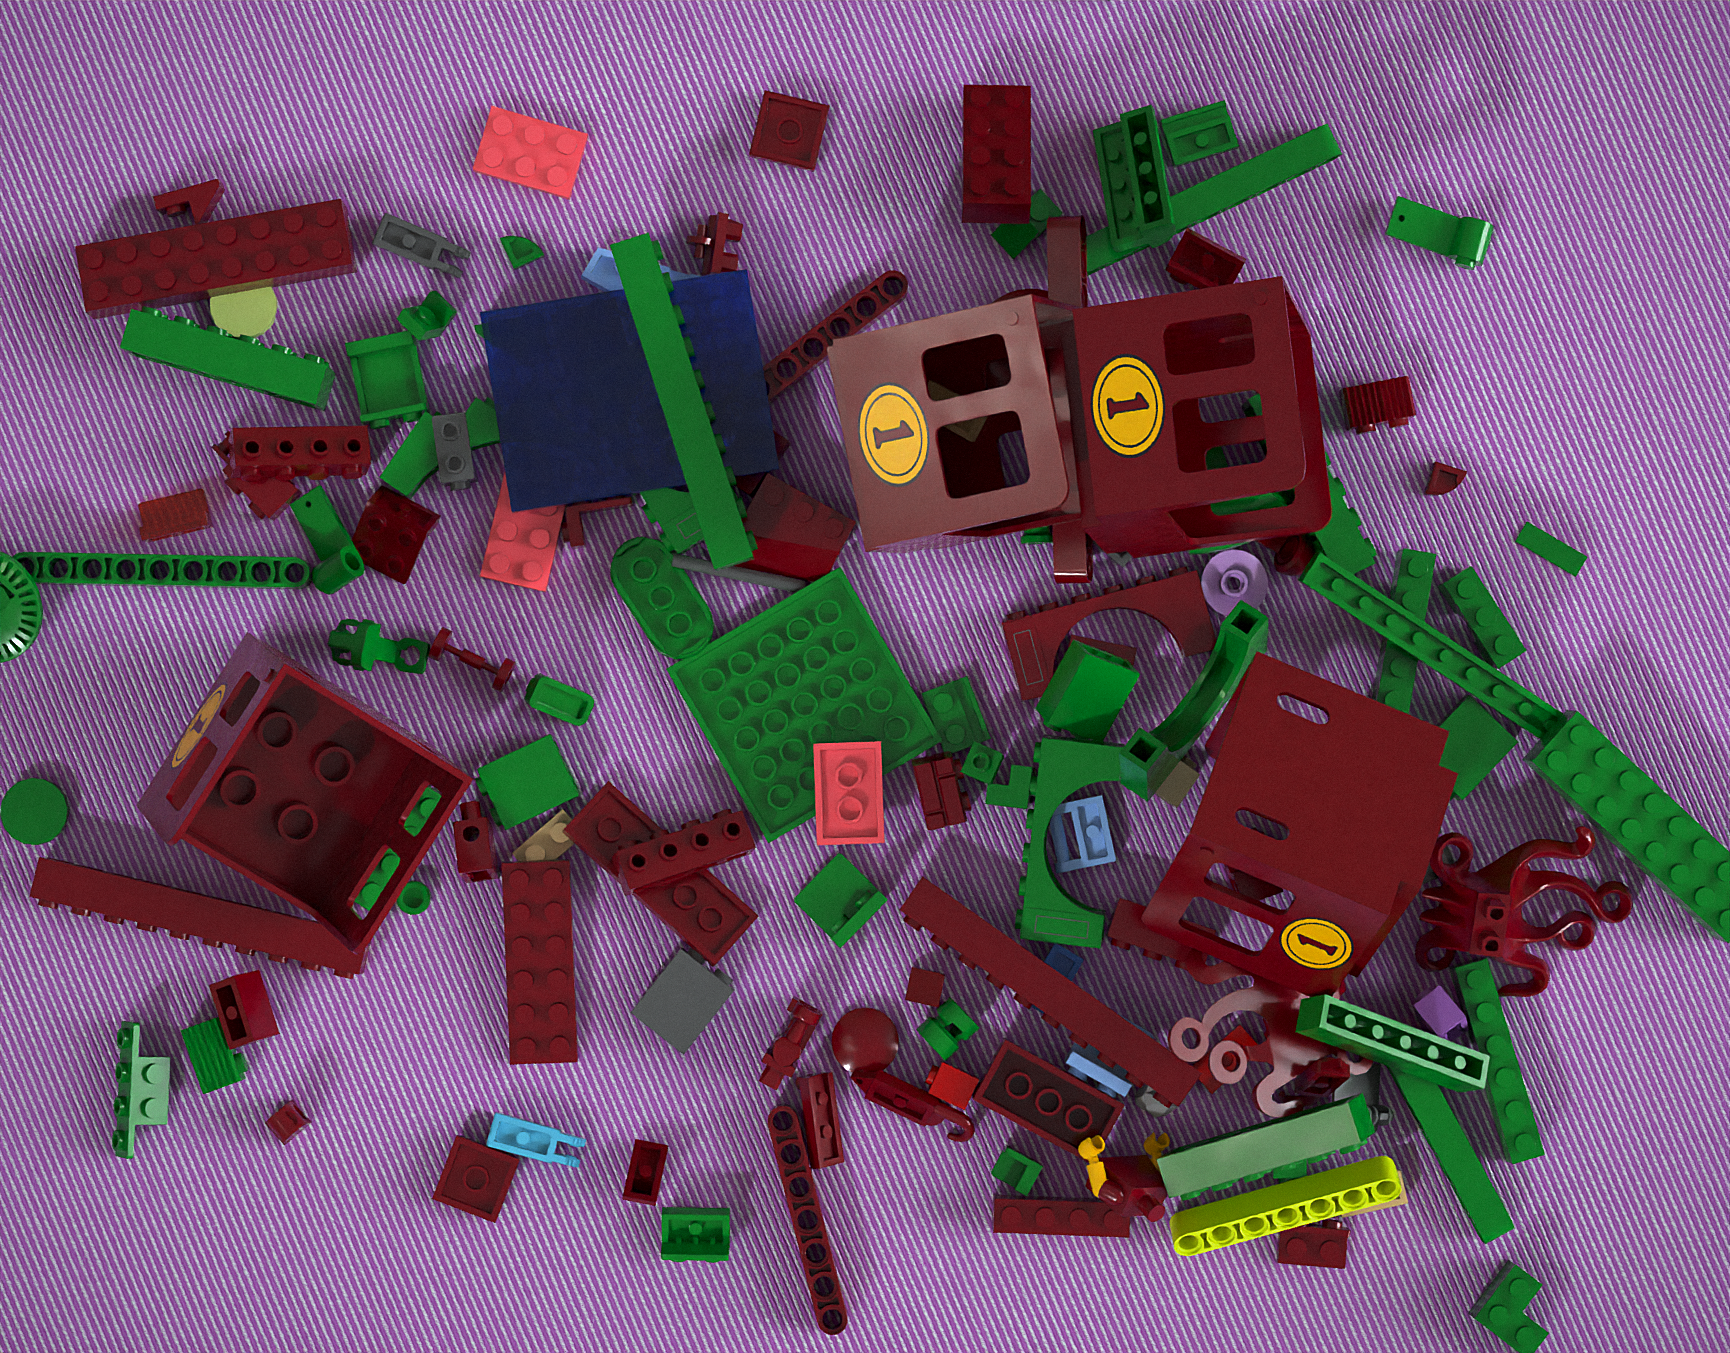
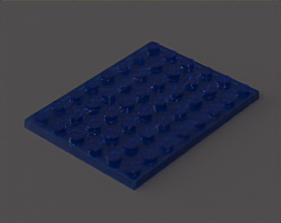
M747 269L672 281L675 291L668 294L672 306L679 304L685 321L684 324L679 325L683 338L690 337L695 356L689 357L693 370L700 368L706 388L700 389L703 402H711L716 420L711 421L710 424L714 435L721 433L727 451L720 454L724 467L731 465L735 477L780 470ZM624 289L480 312L512 513L687 485Z

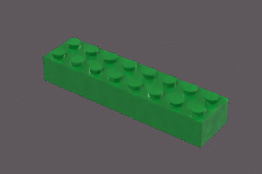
M1566 710L1522 760L1715 939L1729 943L1730 852L1578 711Z

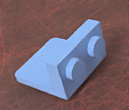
M1124 1018L1125 1020L1133 1024L1135 1027L1140 1029L1142 1032H1144L1152 1039H1154L1152 1033L1136 1025L1135 1023L1129 1021L1128 1019ZM1074 1042L1064 1059L1070 1065L1068 1072L1083 1081H1086L1088 1076L1100 1082L1097 1089L1113 1098L1118 1093L1125 1097L1132 1086L1130 1081L1124 1077L1128 1071L1118 1064L1112 1069L1097 1058L1100 1051L1088 1044L1086 1049Z

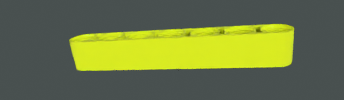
M1378 1156L1175 1213L1169 1221L1174 1249L1182 1256H1193L1396 1199L1402 1191L1401 1183L1393 1159L1387 1156Z

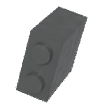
M684 948L679 950L631 1011V1014L683 1055L735 990L730 986L733 982L732 978L719 968L715 972L711 971L704 965L705 960L692 948L688 951Z

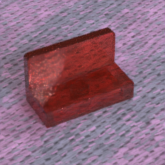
M203 489L142 502L138 505L143 527H139L142 541L147 543L213 528Z

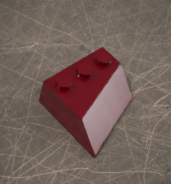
M767 473L746 511L748 517L742 519L745 532L752 530L758 549L752 551L753 560L734 566L815 582L830 573L853 532L856 522Z

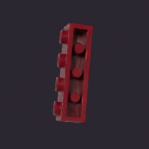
M368 425L232 428L228 439L231 478H241L242 481L247 482L257 481L261 477H275L279 481H288L302 476H309L311 480H323L329 476L358 479L367 474L371 465Z
M725 809L713 814V820L701 823L700 819H695L682 824V830L669 833L668 829L650 835L649 841L638 844L637 840H631L619 845V851L614 853L611 860L624 895L628 896L750 855L756 846L743 811L740 810L732 813L731 809Z

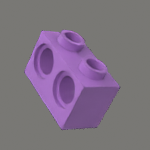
M1440 985L1434 990L1431 987L1425 989L1415 998L1417 1003L1413 1005L1416 1019L1427 1033L1454 1042L1469 1030L1466 1016Z

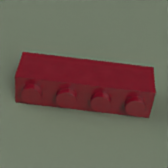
M993 1194V1233L1130 1237V1217L1118 1215L1099 1198Z

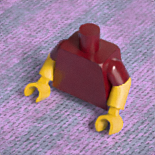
M1153 1132L1146 1138L1143 1146L1145 1151L1152 1155V1159H1149L1147 1155L1098 1158L1097 1155L1105 1149L1104 1140L1099 1135L1092 1139L1090 1137L1086 1138L1078 1147L1079 1154L1089 1161V1165H1086L1089 1175L1085 1185L1086 1188L1120 1216H1145L1150 1222L1160 1220L1165 1214V1207L1162 1204L1168 1193L1156 1159L1161 1157V1152L1169 1146V1136L1163 1133L1156 1141L1155 1132Z

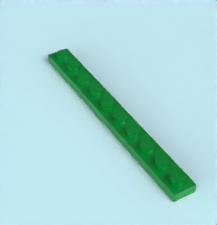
M1315 552L1299 577L1298 581L1539 740L1563 715L1562 712L1322 553Z

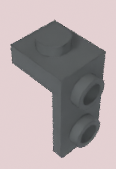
M459 412L433 416L432 425L441 484L445 487L450 486L451 491L470 489V483L478 482L477 470L473 466L466 414Z

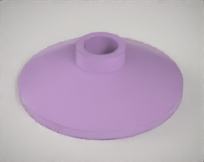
M1227 550L1215 555L1206 564L1201 576V587L1207 604L1216 612L1228 616L1240 600L1257 609L1267 594L1268 576L1264 566L1254 555L1242 550ZM1229 578H1236L1239 581L1237 590H1230L1228 588L1227 581Z

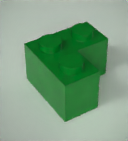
M1508 1260L1468 1314L1519 1353H1535L1549 1334V1332L1523 1313V1310L1542 1287V1284Z

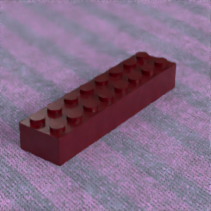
M342 199L75 246L85 312L93 319L128 314L131 309L141 311L143 306L156 309L206 300L221 295L266 287L273 288L358 272L347 207Z

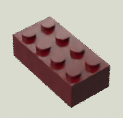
M963 85L962 223L1029 224L1031 210V86Z
M1003 1038L972 1095V1099L1088 1163L1089 1161L1084 1159L1078 1152L1080 1143L1086 1138L1090 1137L1092 1139L1096 1135L1101 1136L1105 1143L1125 1106L1123 1102L1107 1095L1006 1038Z

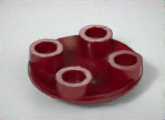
M857 1008L849 1011L839 1019L832 1033L833 1053L837 1061L852 1073L853 1071L877 1073L878 1069L884 1070L894 1060L899 1047V1036L896 1026L885 1013L873 1008Z

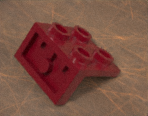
M381 485L367 501L352 542L365 565L402 584H406L426 538L436 528L441 515Z

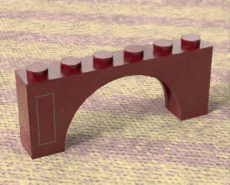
M1187 566L1168 571L1169 578L1156 581L1155 575L1135 580L1136 587L1124 590L1123 585L1119 584L1104 588V595L1091 598L1090 593L1071 597L1072 604L1059 607L1056 601L1038 606L1039 613L1026 616L1025 610L1006 615L1007 621L1002 622L1000 626L1021 702L1042 697L1053 677L1055 656L1065 635L1076 623L1100 611L1127 609L1151 617L1171 634L1183 658L1212 651L1216 644V638L1197 570L1189 572Z

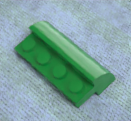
M1152 105L1120 114V122L1093 130L1111 244L1116 253L1147 243L1152 248H1156L1168 242L1175 234V224L1155 110Z

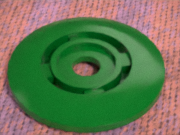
M0 551V663L17 658L33 645L41 629L43 606L38 587L29 572L13 557Z

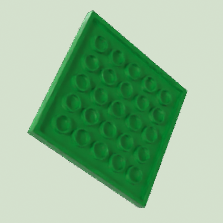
M841 567L709 643L699 654L691 658L682 659L666 669L768 843L816 816L813 744L881 741L882 776L943 741Z

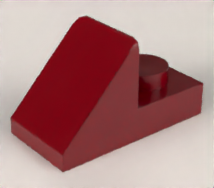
M214 179L153 196L156 210L162 215L167 214V217L183 215L187 213L186 208L191 207L195 224L208 222L225 189L219 179Z
M635 1139L622 1200L656 1206L669 1145Z

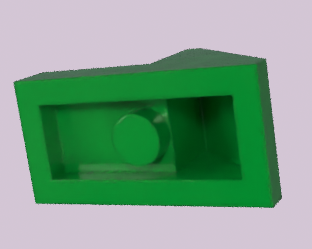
M1039 189L1031 197L1029 224L1001 223L991 236L1014 260L1047 229L1049 217L1062 216L1063 212Z

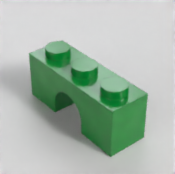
M1472 566L1464 568L1437 586L1453 612L1460 615L1475 637L1474 644L1489 665L1499 669L1527 651Z

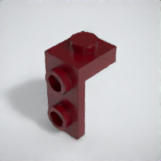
M620 492L605 495V501L592 503L591 498L572 500V506L565 507L567 522L561 523L564 543L570 542L573 550L586 548L581 514L634 506L632 497L625 498V493Z

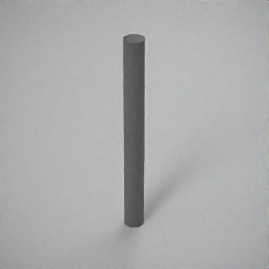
M676 553L673 554L671 563L672 567L794 593L805 587V581L737 566L715 571L712 561Z

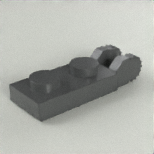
M384 213L372 241L374 246L435 271L437 269L459 279L463 271L454 265L439 261L443 250L461 259H468L471 254L470 251L448 242L445 237L388 213Z

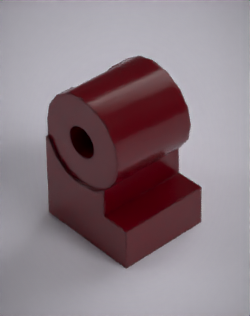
M293 1100L287 1102L265 1122L283 1145L289 1143L312 1123Z

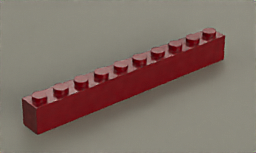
M39 857L29 896L39 899L38 905L58 909L59 904L72 907L71 913L87 917H91L92 912L105 914L103 920L123 925L126 919L137 922V929L156 933L157 927L170 930L169 936L183 940H189L190 935L202 937V944L222 948L223 943L236 946L235 952L255 956L256 951L269 953L268 960L288 964L289 958L302 961L300 966L302 968L321 971V967L324 966L335 969L333 975L353 979L354 974L360 975L364 973L371 944L370 941L361 953L354 954L320 922L49 857Z
M921 878L899 909L906 914L903 921L917 931H920L922 926L933 933L930 940L945 951L950 946L961 953L958 960L972 970L979 966L987 971L986 980L1000 990L1005 985L1016 992L1013 999L1029 1010L1032 1005H1035L1044 1012L1041 1019L1054 1028L1058 1029L1060 1025H1063L1072 1033L1068 1038L1086 1049L1088 1044L1100 1051L1097 1055L1099 1060L1112 1069L1116 1064L1128 1071L1124 1077L1140 1089L1144 1084L1156 1091L1152 1097L1167 1108H1170L1172 1104L1179 1107L1201 1076V1072L1185 1061L1176 1058L1167 1048L926 878Z

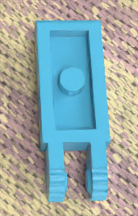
M495 1112L486 1146L547 1163H552L553 1161L578 1168L580 1159L568 1154L555 1153L558 1141L568 1143L574 1147H584L586 1139L562 1133L560 1129Z

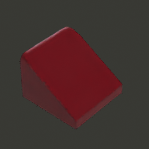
M912 967L905 1000L939 1007L945 974Z

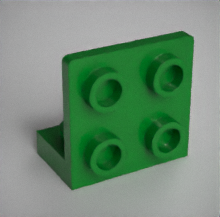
M838 853L794 898V902L839 948L888 900L841 853Z

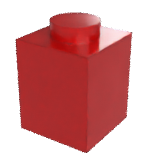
M941 1060L939 1067L932 1065L924 1083L930 1085L927 1090L929 1094L965 1110L979 1078Z

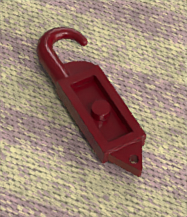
M1319 1058L1295 1079L1294 1093L1300 1095L1291 1096L1286 1095L1284 1091H1280L1278 1099L1283 1103L1293 1100L1301 1101L1304 1107L1314 1105L1322 1097L1327 1098L1350 1078V1064H1345L1343 1058Z
M878 1069L877 1073L853 1071L850 1078L866 1094L865 1099L924 1127L926 1125H938L944 1119L949 1120L964 1129L962 1134H947L948 1139L955 1142L969 1141L974 1136L975 1127L969 1116L940 1102L938 1097L929 1094L927 1091L917 1088Z

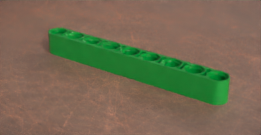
M1325 124L1171 196L1170 201L1175 224L1174 235L1340 157L1342 152L1329 125ZM1109 226L1088 235L1087 276L1150 247L1149 243L1116 253L1112 248Z
M20 552L13 556L21 564L23 561L31 559L34 563V571L31 576L36 584L304 589L312 582L313 570L308 562L296 557ZM60 560H65L68 564V571L63 577L57 578L53 570L54 565ZM98 560L102 566L101 573L96 578H90L87 573L88 565ZM132 561L136 568L135 574L129 579H124L121 575V567L124 563ZM160 562H166L169 566V574L166 578L158 580L154 574L155 567ZM199 562L203 567V574L199 579L192 581L188 576V568L193 563ZM228 563L235 564L237 568V574L231 581H225L221 575L222 568ZM261 564H268L271 570L270 577L263 582L257 581L255 577L256 568ZM300 564L304 568V577L299 582H291L288 575L289 570L292 566Z

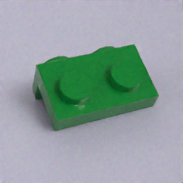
M662 1207V1260H671L673 1262L693 1260L709 1263L729 1260L730 1208Z

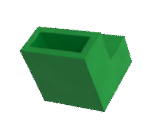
M1011 764L1009 785L988 784L985 804L1030 809L1032 796H1030V783L1032 775L1034 776L1035 768Z

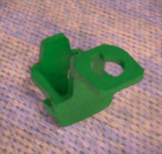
M355 619L341 620L337 628L329 633L327 645L332 651L333 661L344 666L351 665L353 670L372 671L374 660L392 663L398 670L408 673L423 674L426 670L430 651V644L428 642L413 638H403L400 641L382 638L379 636L381 624L374 623L372 620L363 619L362 622H358ZM346 625L357 627L356 632L353 634L346 629ZM415 646L419 650L420 658L416 664L408 665L405 658L400 657L401 651H406L408 648ZM351 652V660L340 658V654Z

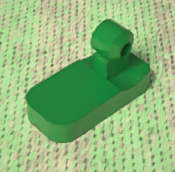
M541 673L536 674L534 678L530 679L525 690L527 692L524 698L526 704L576 726L586 723L594 707L593 697L586 692Z

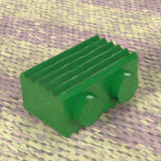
M219 1017L181 1030L203 1094L246 1079L244 1072L248 1071L246 1059L242 1052L237 1053L236 1049L229 1050Z

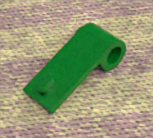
M1397 196L1385 235L1456 260L1455 265L1463 269L1474 270L1475 266L1483 265L1494 226L1484 220L1473 217L1459 218Z
M321 485L290 504L321 561L312 570V581L319 591L328 595L334 594L364 574L363 560Z

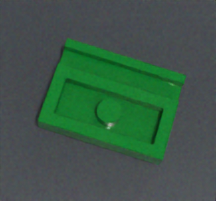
M1225 100L1160 120L1174 168L1235 150L1239 147L1230 116L1226 109Z
M967 676L921 693L931 721L943 740L940 742L943 752L951 751V754L971 747L974 741L981 743L991 739Z

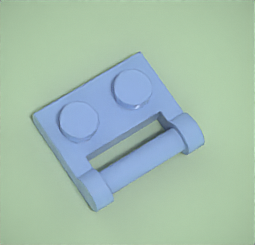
M1102 795L1062 803L1056 808L1049 824L1057 863H1054L1056 873L1116 861ZM1071 812L1080 858L1073 860L1070 859L1061 814Z

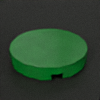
M29 778L17 782L7 791L1 802L0 816L4 828L12 838L23 844L41 845L53 841L63 832L69 817L70 807L66 795L58 785L46 779Z

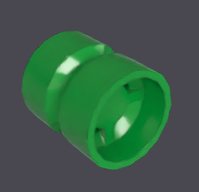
M951 997L936 1009L937 1016L935 1018L929 1016L916 1029L945 1061L959 1049L958 1042L960 1040L967 1041L980 1029ZM953 1022L952 1029L948 1031L945 1027Z

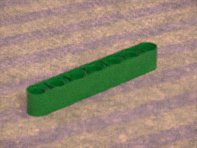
M1386 1066L1481 1241L1487 1244L1515 1229L1509 1214L1439 1086Z

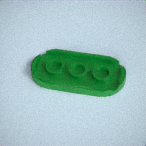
M646 537L632 538L624 542L616 550L612 558L610 576L616 591L652 646L659 653L672 659H687L699 654L709 644L713 635L714 622L709 607L684 569L671 566L673 552L669 553L663 542Z

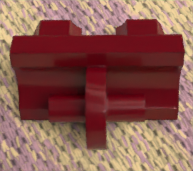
M718 212L717 215H709L708 226L698 224L697 236H687L686 244L695 246L694 258L703 259L701 275L711 277L721 273H734L737 271L738 255L724 252L725 241H740L743 224L728 219L729 214Z

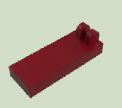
M833 1072L812 1073L807 1076L797 1077L795 1083L796 1087L801 1090L811 1169H821L843 1163L844 1155Z

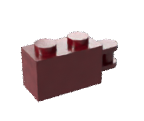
M227 431L225 433L227 437L219 445L214 444L212 446V449L228 464L222 470L228 476L224 482L238 496L243 492L251 500L248 507L260 519L267 516L274 521L302 492L290 480L279 481L275 477H261V479L251 482L242 481L241 478H231L230 457L228 456V439L231 432Z

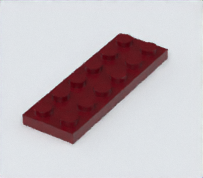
M608 781L562 832L620 884L611 860L614 853L619 851L618 846L631 840H637L638 844L649 841L650 835L663 829ZM707 869L632 894L687 945L699 953L712 967L717 964L759 917Z
M570 859L502 862L510 1065L578 1062Z

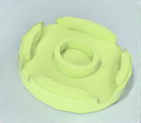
M272 287L210 298V313L215 324L219 328L227 330V333L232 334L233 338L239 339L240 334L253 338L263 335L273 325L276 318L277 298Z

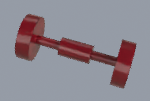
M442 627L433 642L428 657L439 661L446 650L458 656L459 661L479 671L483 668L495 674L496 677L492 688L502 692L512 675L516 662L506 658L500 669L486 663L485 658L465 648L461 651L449 645L448 643L453 631Z

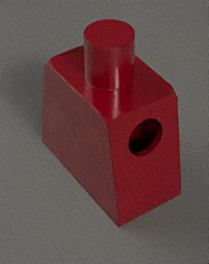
M479 801L461 803L460 812L462 820L453 822L459 875L466 883L499 879L492 824L487 817H482ZM479 834L475 841H469L472 835Z

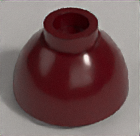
M1306 534L1288 536L1279 552L1274 556V569L1287 576L1301 575L1315 554V548L1310 538Z

